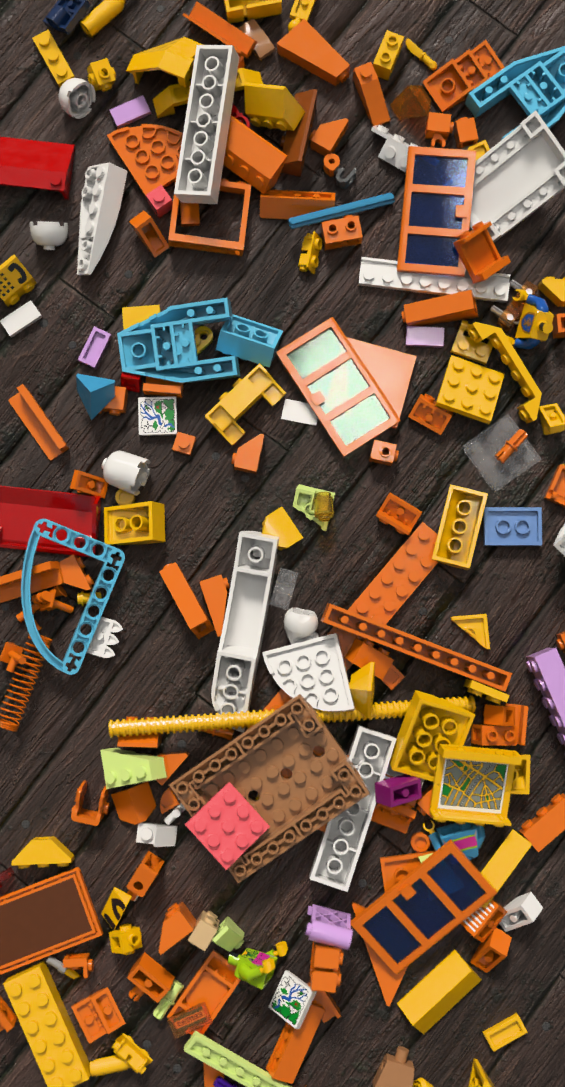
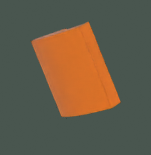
M108 987L71 1006L89 1044L106 1033L110 1034L126 1024Z

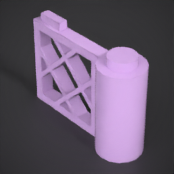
M315 904L308 906L307 915H311V921L307 923L305 935H308V940L349 950L353 933L350 923L351 914Z

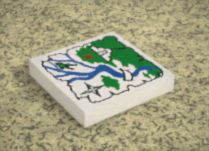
M176 396L138 397L139 436L177 435Z
M285 970L269 1004V1008L295 1029H300L317 991L311 990V987L292 972Z

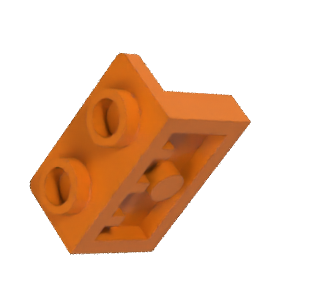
M420 394L408 417L441 435L454 412L435 406V398L432 396Z

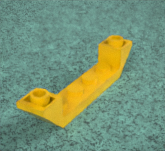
M238 68L234 92L244 90L246 82L263 84L260 72ZM191 80L186 87L179 84L168 86L153 98L157 118L175 114L174 107L188 104Z
M479 322L468 326V334L476 343L490 336L491 344L495 349H498L502 362L508 365L512 378L518 381L522 394L529 399L517 407L520 418L526 423L535 421L542 393L502 328Z

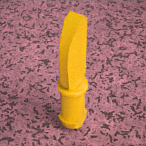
M407 38L406 46L410 52L418 57L420 61L424 62L430 70H436L437 63Z

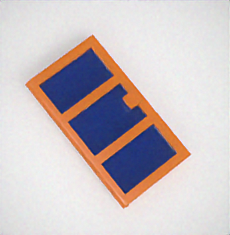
M408 147L397 262L398 272L465 276L466 267L453 243L460 239L459 235L469 230L477 151Z
M450 839L353 918L350 923L397 975L498 894V892Z

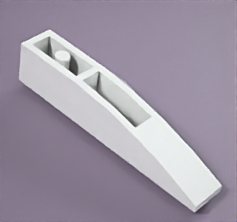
M110 162L89 166L85 173L86 179L81 193L77 263V275L79 276L91 275L110 240L121 207L127 170Z

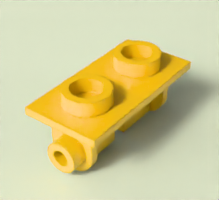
M313 231V234L307 233L304 236L301 250L307 251V254H300L298 264L300 271L306 272L308 269L312 274H315V270L318 267L319 250L322 248V238L315 231Z
M123 1033L112 1045L113 1052L123 1061L129 1056L130 1060L127 1065L136 1073L139 1072L142 1075L146 1070V1066L153 1059L149 1057L147 1051L137 1046L130 1036Z

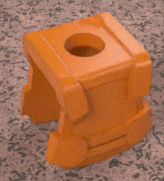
M84 780L80 787L77 788L76 804L72 807L71 819L75 822L98 826L109 810L110 803L107 802L109 789H106L105 785L102 790L98 812L83 809L84 796L88 781Z

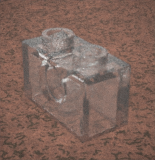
M280 567L270 606L288 611L298 572Z

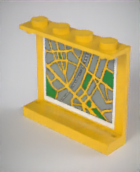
M439 744L429 813L433 820L441 823L454 821L457 824L468 822L478 826L492 824L500 828L511 826L512 823L507 818L515 765H521V755L513 750Z

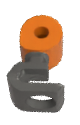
M334 153L325 156L324 172L330 177L336 175V183L339 188H348L356 178V168L351 171L347 178L343 179L345 169L343 167L340 168L339 157Z

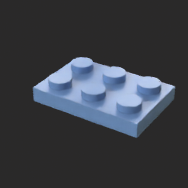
M485 507L483 513V545L542 546V507Z

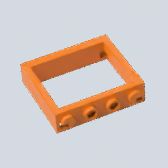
M221 178L219 191L244 195L239 242L175 233L179 199L174 194L168 238L169 246L243 256L251 185L244 181L236 183Z

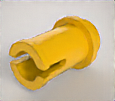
M81 591V593H78V604L84 606L91 592L84 593V591ZM96 592V597L102 599L101 592Z

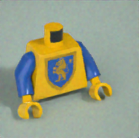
M516 289L515 291L520 293V297H512L513 300H526V302L524 303L515 335L516 339L514 340L509 336L507 338L515 348L533 349L541 341L548 339L549 333L553 330L552 321L554 314L549 311L544 299L532 294L527 295L525 290Z

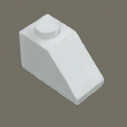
M532 892L518 896L503 907L508 912L499 924L505 932L530 924L535 921L543 907Z

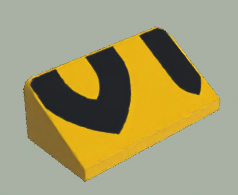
M116 887L113 888L101 913L113 930L117 927L132 897Z

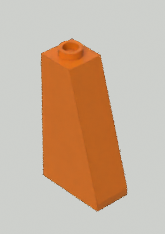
M305 19L277 42V53L334 86H337L340 82H345L349 77V63Z
M472 290L403 305L404 311L401 312L403 322H406L408 326H423L478 317L476 299Z
M175 562L165 565L159 573L190 630L198 639L214 631L215 628L178 564Z

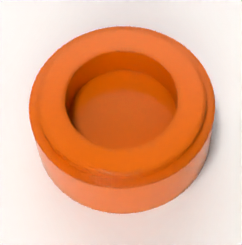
M416 832L411 836L410 844L416 852L422 853L429 849L430 839L424 832Z

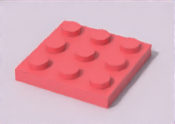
M230 782L223 786L184 824L225 870L270 827Z

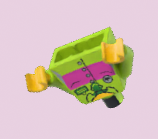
M281 941L276 944V951L272 949L266 953L247 948L241 955L231 952L227 963L236 966L235 977L263 990L273 977L278 960L277 956L282 957L287 954L286 941Z

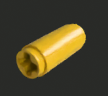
M118 1055L94 1059L90 1061L91 1076L97 1077L128 1070V1068H131L127 1065L130 1057L128 1056L124 1061Z

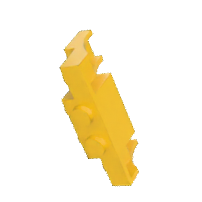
M260 363L243 379L239 378L233 384L234 388L229 393L227 391L223 393L219 398L220 401L205 415L207 421L231 446L245 434V431L236 421L261 397L273 407L286 395V392Z

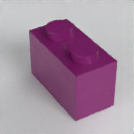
M402 774L375 782L376 802L392 808L422 798L421 779L408 774Z

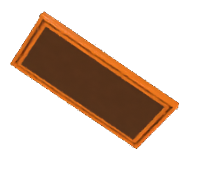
M79 866L0 897V975L104 934Z

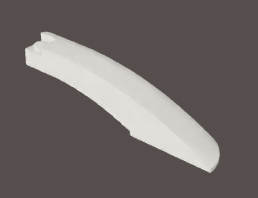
M257 531L239 532L230 592L217 651L211 690L212 704L215 712L217 711L219 715L222 712L234 714L236 711L237 713L249 711L280 538L278 536L261 534L262 532ZM232 727L234 730H237V731H240V732H243V733H244V731H245V727H244V729H241V727H238V729H235V727Z

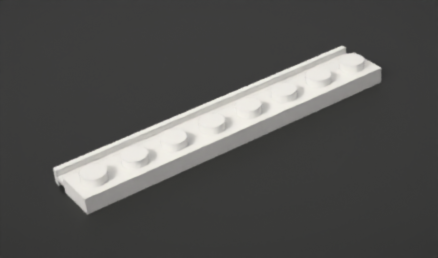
M368 257L361 258L359 286L443 296L472 290L476 300L507 303L510 274L495 273L484 281L473 283L467 269H465L464 277L407 273L397 271L398 261Z

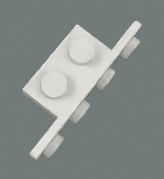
M378 125V127L373 126L371 131L387 139L378 157L406 172L408 147L419 146L413 143L410 145L405 143V139L398 134L394 136L389 134V129L382 125ZM415 155L414 168L419 158L435 167L439 164L436 160L437 157Z

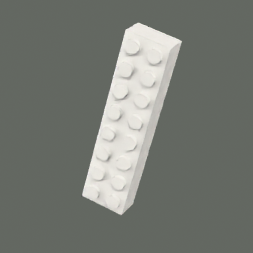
M233 45L196 46L174 190L175 196L182 203L218 204L239 64V55Z
M357 725L348 755L370 794L327 822L309 873L310 880L348 892L376 805L375 782L384 780L397 740L395 737Z

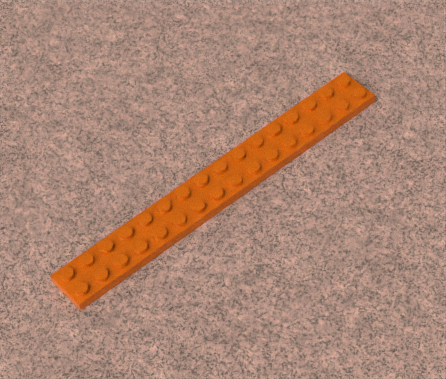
M421 522L350 606L348 611L386 625L438 563L432 560L438 534L424 522ZM334 626L327 635L338 634L347 671L353 663L347 660L345 656L356 638L362 641L364 638ZM280 689L262 712H265L266 709L268 711L274 709L275 711L293 698Z

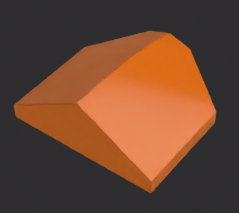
M148 781L111 794L119 819L134 825L146 821L157 806Z

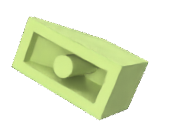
M227 916L218 926L212 941L231 952L234 948L237 950L244 943L245 933Z

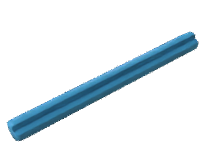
M387 193L288 219L289 227L295 229L393 204L394 195Z

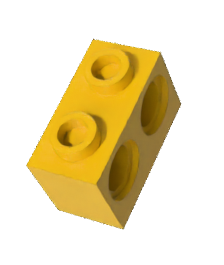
M386 31L373 62L377 77L389 81L401 52L404 36Z

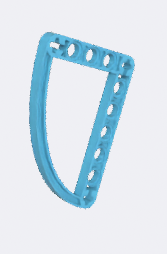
M39 519L35 522L30 534L22 566L21 604L23 617L28 633L40 654L58 670L73 675L81 667L124 563L125 554L118 548L47 519ZM46 522V527L52 529V525L56 526L52 533V538L48 536L51 532L43 531V533H40V528L37 527L38 524ZM60 529L65 530L67 533V537L63 541L56 538V532ZM40 536L103 561L63 661L53 655L44 644L32 614L30 598L31 571ZM77 537L84 538V547L77 548L74 545V540ZM96 544H100L103 547V553L98 556L92 551ZM116 552L121 557L120 561L116 560L114 566H118L117 570L106 566L107 563L112 564L113 558L111 554H116ZM108 569L114 574L110 581H106L103 578L104 571ZM102 587L106 590V596L99 599L95 593L98 588ZM97 606L99 609L98 615L90 616L88 614L89 607ZM83 624L91 626V632L87 635L82 634L80 631ZM76 642H81L84 645V649L80 653H76L73 650V645ZM72 653L73 655L80 657V659L77 660L75 658L74 665H76V668H71V670L68 671L66 663L71 662L73 657L69 656V654Z

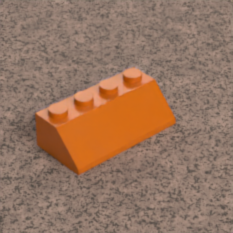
M231 115L223 165L265 194L276 185L288 156Z

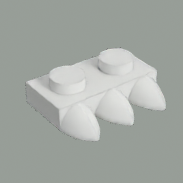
M101 616L86 653L102 658L115 656L114 651L108 645L119 643V640L112 632L122 631V626L115 620Z

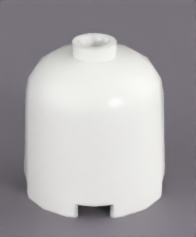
M115 451L108 458H105L102 463L104 479L110 485L137 496L140 494L138 489L141 485L145 486L149 477L150 469L147 468V464H150V460L124 451Z

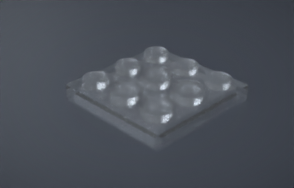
M509 414L462 446L464 452L494 493L542 460L527 438L517 448L518 451L513 452L504 464L495 458L494 455L505 445V441H509L519 430V427Z

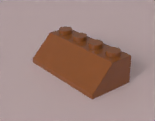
M317 89L295 94L294 98L305 113L295 131L287 130L286 136H282L280 147L283 148L282 152L288 157L281 173L301 177L317 106Z

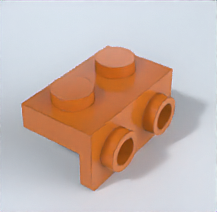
M390 492L376 516L382 523L395 527L398 533L409 535L421 516L422 511Z
M376 802L371 821L406 834L410 822L415 819L417 811L412 810V807L407 804L391 808Z

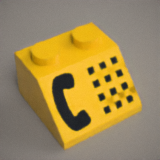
M12 255L0 265V298L9 307L16 304L23 294L32 291L35 287L34 285L37 284L15 255Z

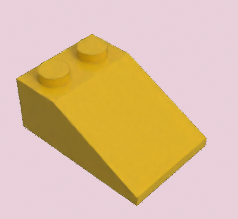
M148 501L104 507V543L108 545H134L165 542L164 504Z

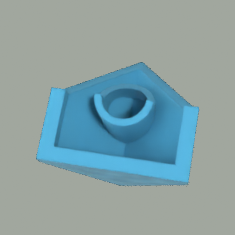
M83 374L76 375L77 392L92 420L115 397V380Z

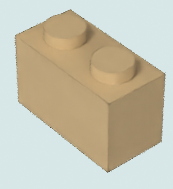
M203 910L196 921L194 930L189 934L188 941L205 951L218 930L220 921L217 919L218 916L211 911L205 912Z

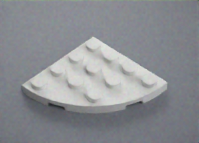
M337 633L262 652L268 671L279 687L292 698L301 694L314 709L322 711L346 712L355 710Z

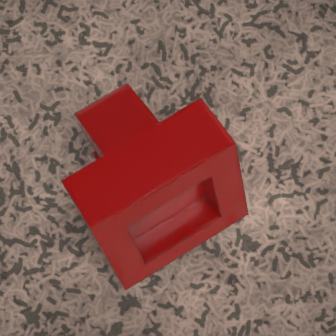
M122 372L121 387H126L128 391L139 393L141 389V375Z

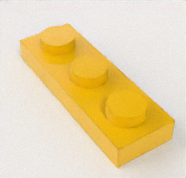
M49 30L32 38L59 88L66 80L75 78Z

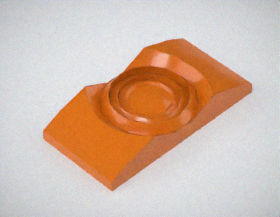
M213 949L168 1013L167 1018L173 1021V1017L202 1005L208 1020L185 1031L191 1035L195 1031L203 1035L241 981V979L235 977L236 966L228 964V959Z

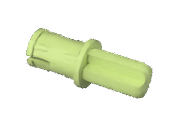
M174 979L170 990L161 999L153 1012L155 1018L162 1020L170 1006L175 1004L174 1001L184 988L182 983Z

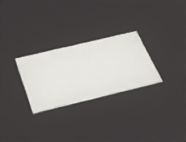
M285 399L281 419L316 426L318 418L308 403Z

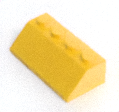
M450 484L432 560L464 570L470 569L488 493Z

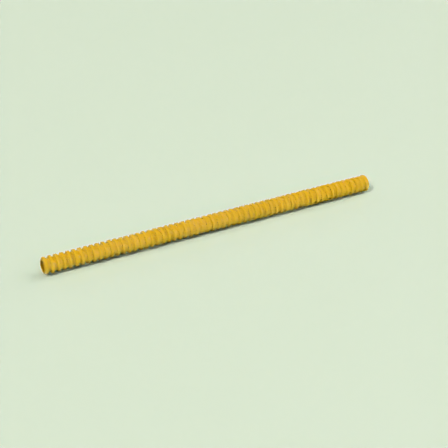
M463 696V698L457 697V699L455 697H451V699L446 697L443 699L472 713L476 710L473 696H469V698L467 696ZM400 700L397 703L395 701L391 703L386 701V703L380 702L379 704L374 702L372 719L378 720L379 717L381 719L385 717L390 719L397 716L402 718L406 715L411 700L409 702L407 700L401 702ZM357 708L346 712H328L314 709L322 721L330 723V721L334 723L336 720L348 722L349 719L351 721H354V719H357V721L367 719ZM266 709L265 712L253 710L252 712L246 711V713H243V711H240V713H237L236 711L234 714L222 712L221 715L219 713H216V715L209 713V715L203 714V716L191 714V717H188V715L181 717L179 715L176 718L175 716H172V718H169V716L163 718L161 716L160 719H157V717L150 719L148 717L146 720L144 718H141V720H138V718H135V720L128 719V721L125 719L119 721L117 719L116 722L110 720L109 736L111 738L115 735L117 737H120V735H123V737H126V735L132 736V734L136 736L142 734L144 736L145 733L157 735L159 732L161 734H164V732L170 734V732L176 733V731L188 733V730H192V732L198 730V732H201L203 729L204 731H207V729L213 731V729L219 730V728H223V730L229 728L231 730L232 727L244 729V727L250 728V726H254L274 712V709H271V711Z

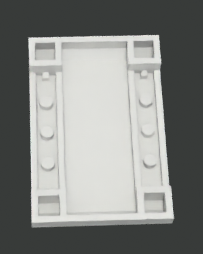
M534 111L524 119L520 126L476 160L470 227L472 228L473 225L480 221L483 224L490 221L492 225L487 230L493 242H496L565 188V150L537 111ZM467 169L459 175H455L443 186L465 187ZM448 195L455 206L464 205V196Z

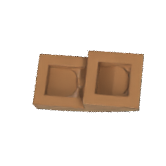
M253 18L238 28L257 41L252 52L260 61L276 51L268 36Z

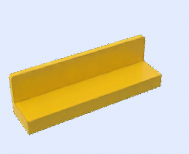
M512 829L484 867L481 874L497 892L532 844ZM476 881L473 882L466 892L475 901L486 893ZM493 898L486 902L482 907L486 908Z

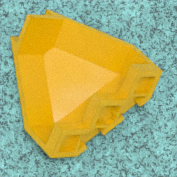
M186 37L176 39L134 54L126 71L132 73L136 84H139L145 71L161 70L178 77L179 85L186 87L189 79H192L196 46L203 44Z

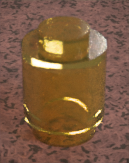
M329 492L316 493L314 498L315 518L321 522L330 521V518L334 517L333 497H331Z

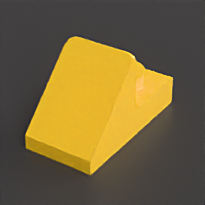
M557 403L539 406L538 411L544 435L565 431V416Z

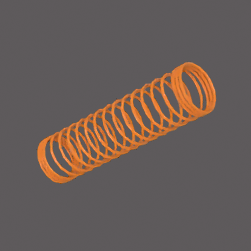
M40 635L46 647L50 649L48 645H51L52 639ZM25 642V644L36 648L34 644ZM23 648V650L30 652L42 659L33 658L30 656L20 654L23 657L28 658L40 665L25 662L26 665L38 671L29 670L26 668L16 666V668L31 673L36 677L13 672L14 674L20 675L34 682L30 683L18 680L16 678H11L12 680L18 681L32 688L28 689L16 686L11 683L9 684L10 686L21 689L29 694H21L7 689L8 692L19 695L27 701L15 699L7 695L4 696L8 699L15 700L25 706H17L2 701L3 704L13 706L22 711V713L0 707L1 710L13 713L20 717L12 718L0 713V716L11 719L16 722L13 723L11 721L0 718V728L13 732L18 731L20 723L17 720H22V717L19 714L25 713L24 710H22L21 708H27L26 704H24L23 702H29V699L27 697L32 696L29 691L34 690V688L31 685L36 684V682L33 679H37L38 676L35 673L41 672L40 669L37 668L43 666L42 663H40L39 661H45V658L40 656L39 652H35Z

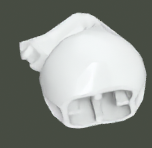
M295 607L287 611L284 617V628L291 645L319 637L318 633L315 632L318 629V619L315 612Z

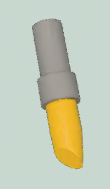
M50 955L47 958L46 963L56 968L60 973L72 979L81 977L75 970L63 968V962Z

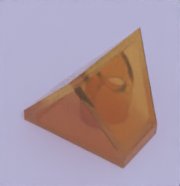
M408 85L394 99L390 106L399 120L423 117L429 114L431 99L422 85Z

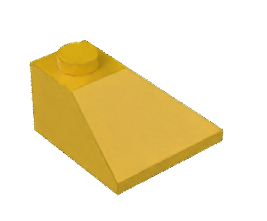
M370 662L351 674L349 682L355 708L371 719L375 690V662Z

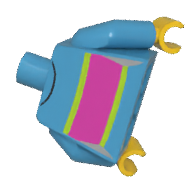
M430 820L433 824L431 829H427L423 823V828L430 834L429 839L435 851L451 839L469 860L479 855L478 849L481 848L485 839L483 826L468 822L465 824L454 823L436 828L437 832H435V824L432 820ZM451 853L445 857L450 858L453 864L459 862Z

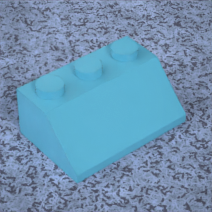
M232 314L233 320L225 321L220 330L216 350L221 351L223 354L233 355L241 360H248L257 364L260 363L263 367L270 368L283 330Z

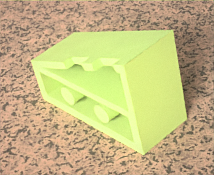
M116 747L100 750L106 789L167 778L163 757L121 750Z

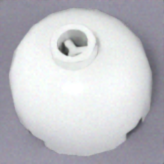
M80 78L66 80L58 94L61 108L68 115L77 119L87 116L92 110L89 107L96 100L94 86Z
M37 221V225H34V222H29L30 235L33 241L38 245L44 246V250H55V246L62 245L67 238L68 223L60 226L59 222Z

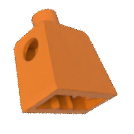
M150 851L147 852L126 886L129 889L127 894L132 896L131 901H136L139 896L144 897L165 862Z

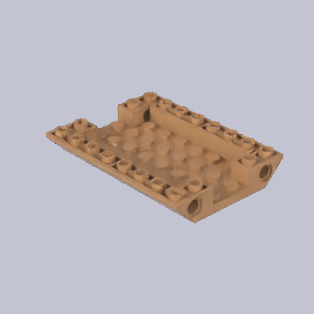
M298 694L169 784L192 817L223 786L230 782L270 826L228 868L238 883L370 794L353 763L314 708L301 694ZM314 747H323L325 750L324 754L321 756L315 755L313 752ZM284 768L290 769L292 776L284 778L281 775V770ZM257 791L260 798L257 800L250 799L249 792Z

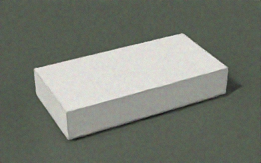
M30 300L0 320V323L12 338L42 318V315Z

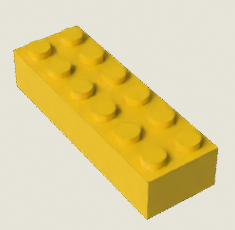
M45 960L8 977L3 983L47 1087H74L88 1080L91 1076L89 1060Z

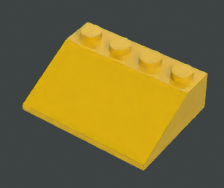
M415 690L389 763L392 770L434 782L439 744L463 746L475 714L434 695Z

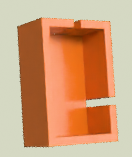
M313 941L309 972L311 990L336 993V986H340L341 983L339 967L343 963L341 948Z

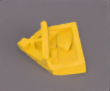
M283 507L267 515L262 522L261 534L280 537L278 550L287 549L303 539V536Z

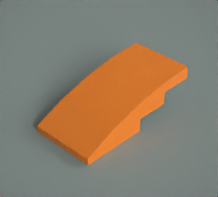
M484 40L473 50L469 49L457 59H451L422 83L443 113L466 100L469 92L505 67L487 40Z

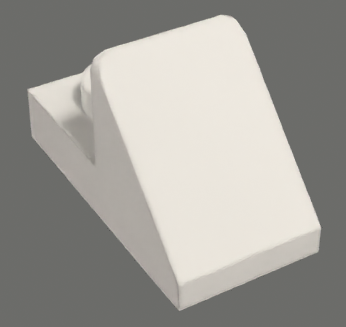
M141 822L138 824L136 842L154 844V847L175 846L178 826Z

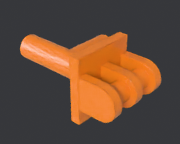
M55 589L40 592L31 598L34 604L40 606L39 611L41 612L60 609L71 614L74 610L73 606L54 599Z
M8 641L4 645L0 661L9 663L6 670L13 673L18 663L25 664L26 658L20 655L23 652V647Z

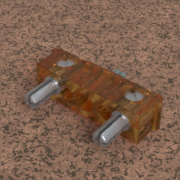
M511 280L509 284L514 289L525 290L527 295L532 294L534 296L539 287L528 280L523 286L515 280ZM518 292L515 297H520V293ZM512 299L504 311L495 305L491 307L490 311L499 316L497 324L505 328V331H509L513 324H519V321L516 322V320L522 314L526 300L515 301Z

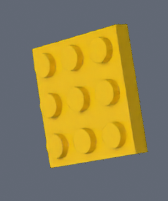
M451 355L435 406L490 424L505 374Z

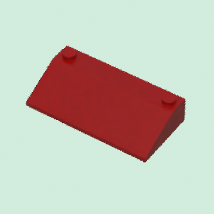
M0 137V185L59 191L64 199L68 200L75 145Z
M0 485V547L26 550L33 526L39 519L50 520L98 540L101 496ZM46 522L37 526L40 528V533H43V531L51 532L48 536L52 538V533L56 526L52 525V529L46 527ZM60 529L56 532L58 540L63 541L66 539L67 533L65 530ZM41 536L36 547L38 552L90 557ZM77 537L74 540V545L77 548L84 547V538ZM97 544L94 545V547H93V549H92V551H93V553H94L95 555H96Z

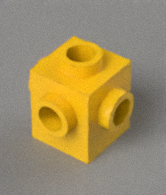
M105 58L89 64L87 68L88 81L94 86L95 91L102 90L104 92L110 90L116 81V73L114 68L110 66L108 59Z
M131 923L120 925V929L109 932L112 953L130 955L135 953L136 949L142 947L140 927L131 926Z

